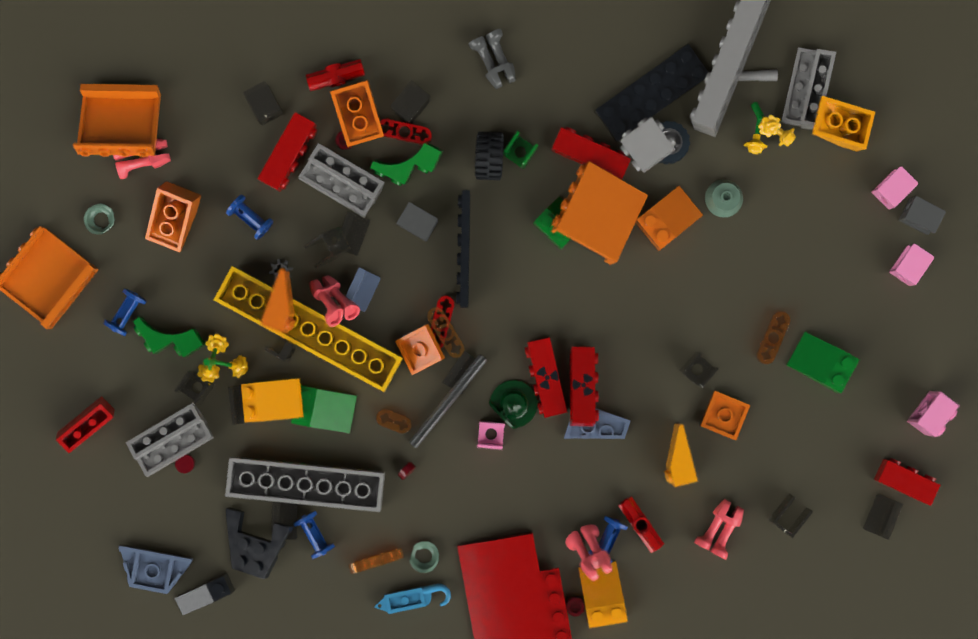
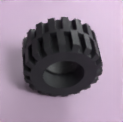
M478 132L475 150V177L477 180L500 181L502 178L504 147L502 132Z

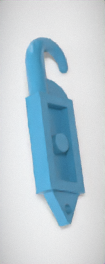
M444 584L421 586L385 594V597L374 607L386 611L388 614L425 607L431 602V593L443 591L446 595L445 600L440 603V606H444L450 601L451 592Z

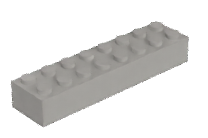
M737 0L734 7V18L729 19L726 27L728 30L727 35L722 37L719 44L721 48L719 55L715 54L713 58V70L707 73L705 78L706 87L700 91L697 99L699 101L698 107L693 108L690 116L694 130L716 137L771 0Z
M232 456L229 458L225 497L380 512L382 510L385 471Z

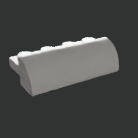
M798 47L782 123L800 126L803 129H813L821 96L827 97L836 52Z
M319 143L298 177L299 180L364 218L371 206L376 202L385 183Z
M191 403L127 441L126 444L133 458L138 461L144 475L149 477L212 440L214 437L201 411L195 404Z

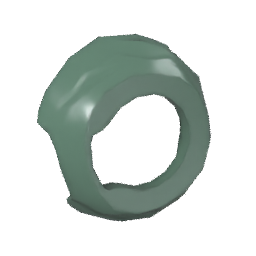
M104 204L93 205L88 208L84 216V224L87 230L98 235L108 231L115 222L113 210ZM101 212L108 216L110 222L104 229L96 226L94 223L96 214Z
M429 541L416 543L409 560L411 566L420 573L432 571L439 562V552L436 546ZM423 548L430 550L432 554L431 561L421 563L415 558L417 550Z

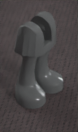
M501 28L485 36L499 66H495L484 36L468 43L471 50L477 51L481 56L488 71L485 76L496 90L503 87L498 72L502 70L509 84L516 81L513 63H508L501 48L500 40L503 37Z

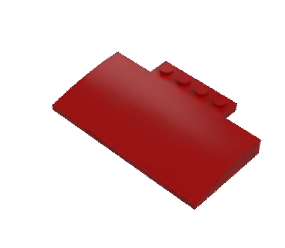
M533 532L457 546L474 639H572L559 567L545 570L539 569Z

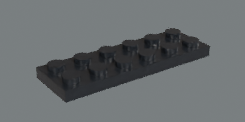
M687 44L601 105L595 112L617 142L623 138L622 135L630 129L633 131L639 127L637 124L646 117L650 119L705 80L708 71L690 45Z
M462 190V195H458V206L462 208V214H458V227H461V234L458 233L457 245L461 246V253H457V265L461 266V272H457V285H460V292H456V303L460 304V308H468L470 190Z

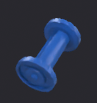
M242 194L232 202L226 214L231 216L235 213L256 231L254 238L259 240L269 230L274 221L271 218L264 221L243 202L246 197Z
M124 288L123 293L127 295L112 321L105 320L103 324L112 329L113 332L126 336L128 332L123 328L139 303L145 305L147 301L139 296L138 293ZM119 318L122 319L120 324L117 323Z
M316 511L303 515L301 519L293 523L295 527L301 525L315 552L311 555L312 559L327 554L328 551L335 547L334 543L327 545L313 519L317 515Z
M605 516L604 520L608 524L601 537L599 546L601 550L610 554L620 530H627L628 526L619 522L618 519Z

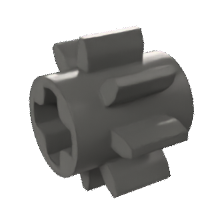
M277 259V264H270L273 267V271H270L269 274L275 275L274 281L277 280L279 274L277 270L280 269V266L288 272L293 270L292 267L287 266L289 261L286 260L282 264L281 260Z

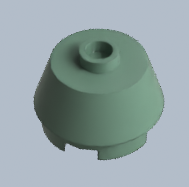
M726 179L717 180L708 187L705 194V203L712 214L718 217H730L740 210L743 203V194L740 187L733 181Z

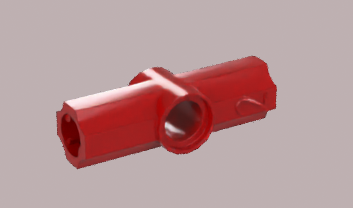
M361 59L345 64H332L325 67L324 70L305 76L310 91H314L328 86L336 87L343 85L346 81L365 76Z
M632 496L618 504V507L650 553L657 551L664 545V542ZM639 520H645L646 526L643 529H637L636 523Z

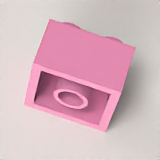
M929 391L907 422L924 435L937 437V435L940 436L945 431V425L948 420H952L957 415L959 405L942 392Z

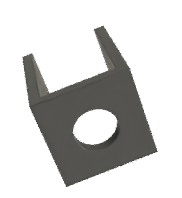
M915 196L909 198L898 221L929 235L930 232L935 233L946 211Z
M408 202L396 224L420 239L428 241L438 223V219Z

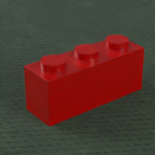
M101 396L57 432L56 441L68 453L72 452L114 418L115 409Z
M890 458V460L883 459L874 478L875 481L926 505H932L941 486L935 483V478L927 474L923 477L918 474L919 471L910 466L906 469L900 466V461Z

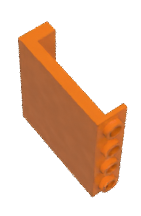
M80 85V92L83 96L77 143H73V147L78 155H100L103 157L110 155H119L121 157H128L129 155H138L140 157L155 156L161 101L158 85Z
M588 162L578 168L576 172L578 177L575 182L571 183L568 189L570 193L560 205L562 210L552 222L554 227L551 232H560L605 258L604 262L611 265L618 261L648 195L595 164Z
M39 226L33 229L30 233L31 238L27 243L24 242L19 247V253L15 258L12 257L7 262V268L3 273H0V291L40 321V325L45 329H52L99 269L46 227Z

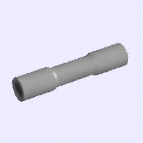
M742 71L738 81H777L778 71Z

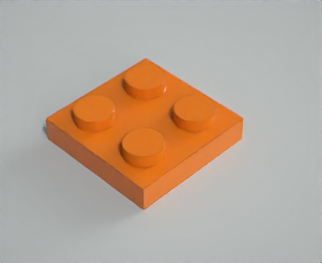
M429 324L395 341L411 375L445 359Z
M714 390L700 426L736 441L750 405Z

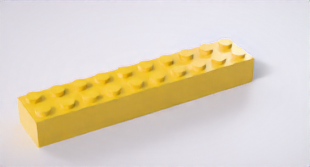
M232 266L214 301L260 325L273 287ZM293 299V319L296 322L292 331L289 330L288 333H282L260 325L383 392L386 391L403 360V357L340 323L334 327L329 326L325 321V315Z

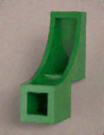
M425 142L419 152L405 162L385 163L374 160L370 168L374 170L373 173L380 177L388 176L392 178L391 182L401 186L408 183L416 165L418 166L417 169L424 173L433 172L444 150Z
M138 317L133 321L135 332L138 336L142 335L145 340L144 346L153 354H158L174 343L176 353L179 356L188 357L206 345L196 329L170 335L157 331L142 317Z

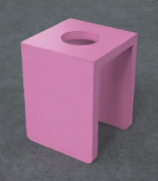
M899 167L897 170L894 169L871 193L888 209H892L918 185V182L903 167Z
M916 244L908 245L889 273L908 286L917 285L933 261L934 256Z
M480 421L477 447L503 449L505 423ZM490 428L497 432V436L493 440L487 439L485 435L486 431Z

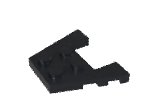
M231 507L226 508L232 569L262 579L268 578L278 559L277 556L281 548H284L285 540L288 534H291L293 527L279 522L274 523L272 539L268 540L243 532L242 525L245 512Z

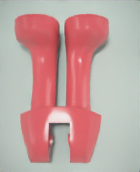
M156 140V150L168 147L167 140ZM156 152L155 156L120 161L126 157L113 155L115 161H118L115 162L120 180L126 179L129 171L145 166H153L156 169L171 161L170 154L156 155Z
M329 275L322 278L324 287L318 279L310 281L309 286L313 297L318 301H322L327 308L325 321L329 326L334 327L342 321L343 316L346 320H353L359 315V306L340 292V283L335 278ZM332 297H334V298L336 299V301L339 303V305H337V304L333 301Z
M726 499L714 509L713 514L715 517L705 534L697 537L694 541L695 544L708 551L710 550V552L725 560L728 557V552L725 549L726 543L734 528L740 527L744 509L737 506L731 517L727 516L726 513L731 502ZM722 522L726 523L718 539L711 548L712 541L719 527L721 526Z
M590 524L582 526L580 532L588 543L593 555H589L578 531L570 533L566 538L565 544L570 550L578 552L582 560L580 564L581 569L592 581H595L599 578L596 569L601 567L607 574L612 571L609 554L601 550L597 542V538L600 536L598 527Z

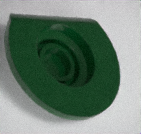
M510 380L496 387L489 400V405L512 429H517L528 424L535 416L537 398L532 388L526 383Z

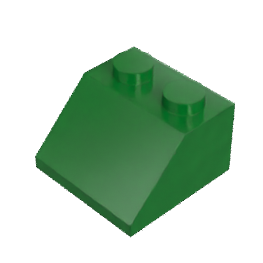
M559 196L533 222V225L561 250L571 239L558 231L555 233L551 232L554 227L552 222L562 210L560 205L563 199Z

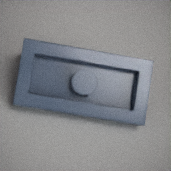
M358 268L346 297L355 302L361 311L365 312L381 278Z

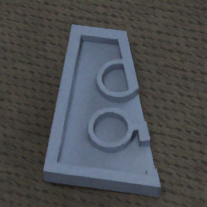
M599 410V420L596 421L594 426H570L569 420L564 439H625L630 420Z

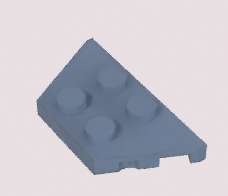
M119 545V552H121L124 561V570L127 572L128 584L132 588L168 594L193 562V558Z

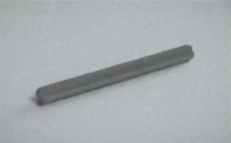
M477 356L411 438L409 443L413 447L417 448L487 362L484 356Z

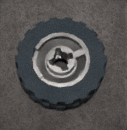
M675 121L661 122L664 127L661 131L665 136L670 135L676 144L673 146L675 151L659 163L666 165L674 164L680 161L688 152L690 136L686 128L684 129L683 125Z

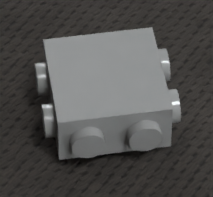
M646 117L637 124L638 128L634 131L628 130L622 135L623 139L620 140L623 144L620 146L626 156L629 154L632 156L634 161L631 163L637 171L642 170L643 173L675 151L673 146L676 143L670 135H664L661 131L664 129L663 125L658 119L654 121L652 117L650 119Z

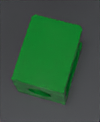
M517 131L505 148L503 156L524 169L537 151L538 144L531 145L521 138L520 132ZM517 147L525 148L526 155L519 158L515 155Z

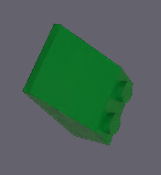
M804 332L786 365L836 393H842L860 359Z
M300 385L303 417L292 418V424L350 433L357 400L356 395Z

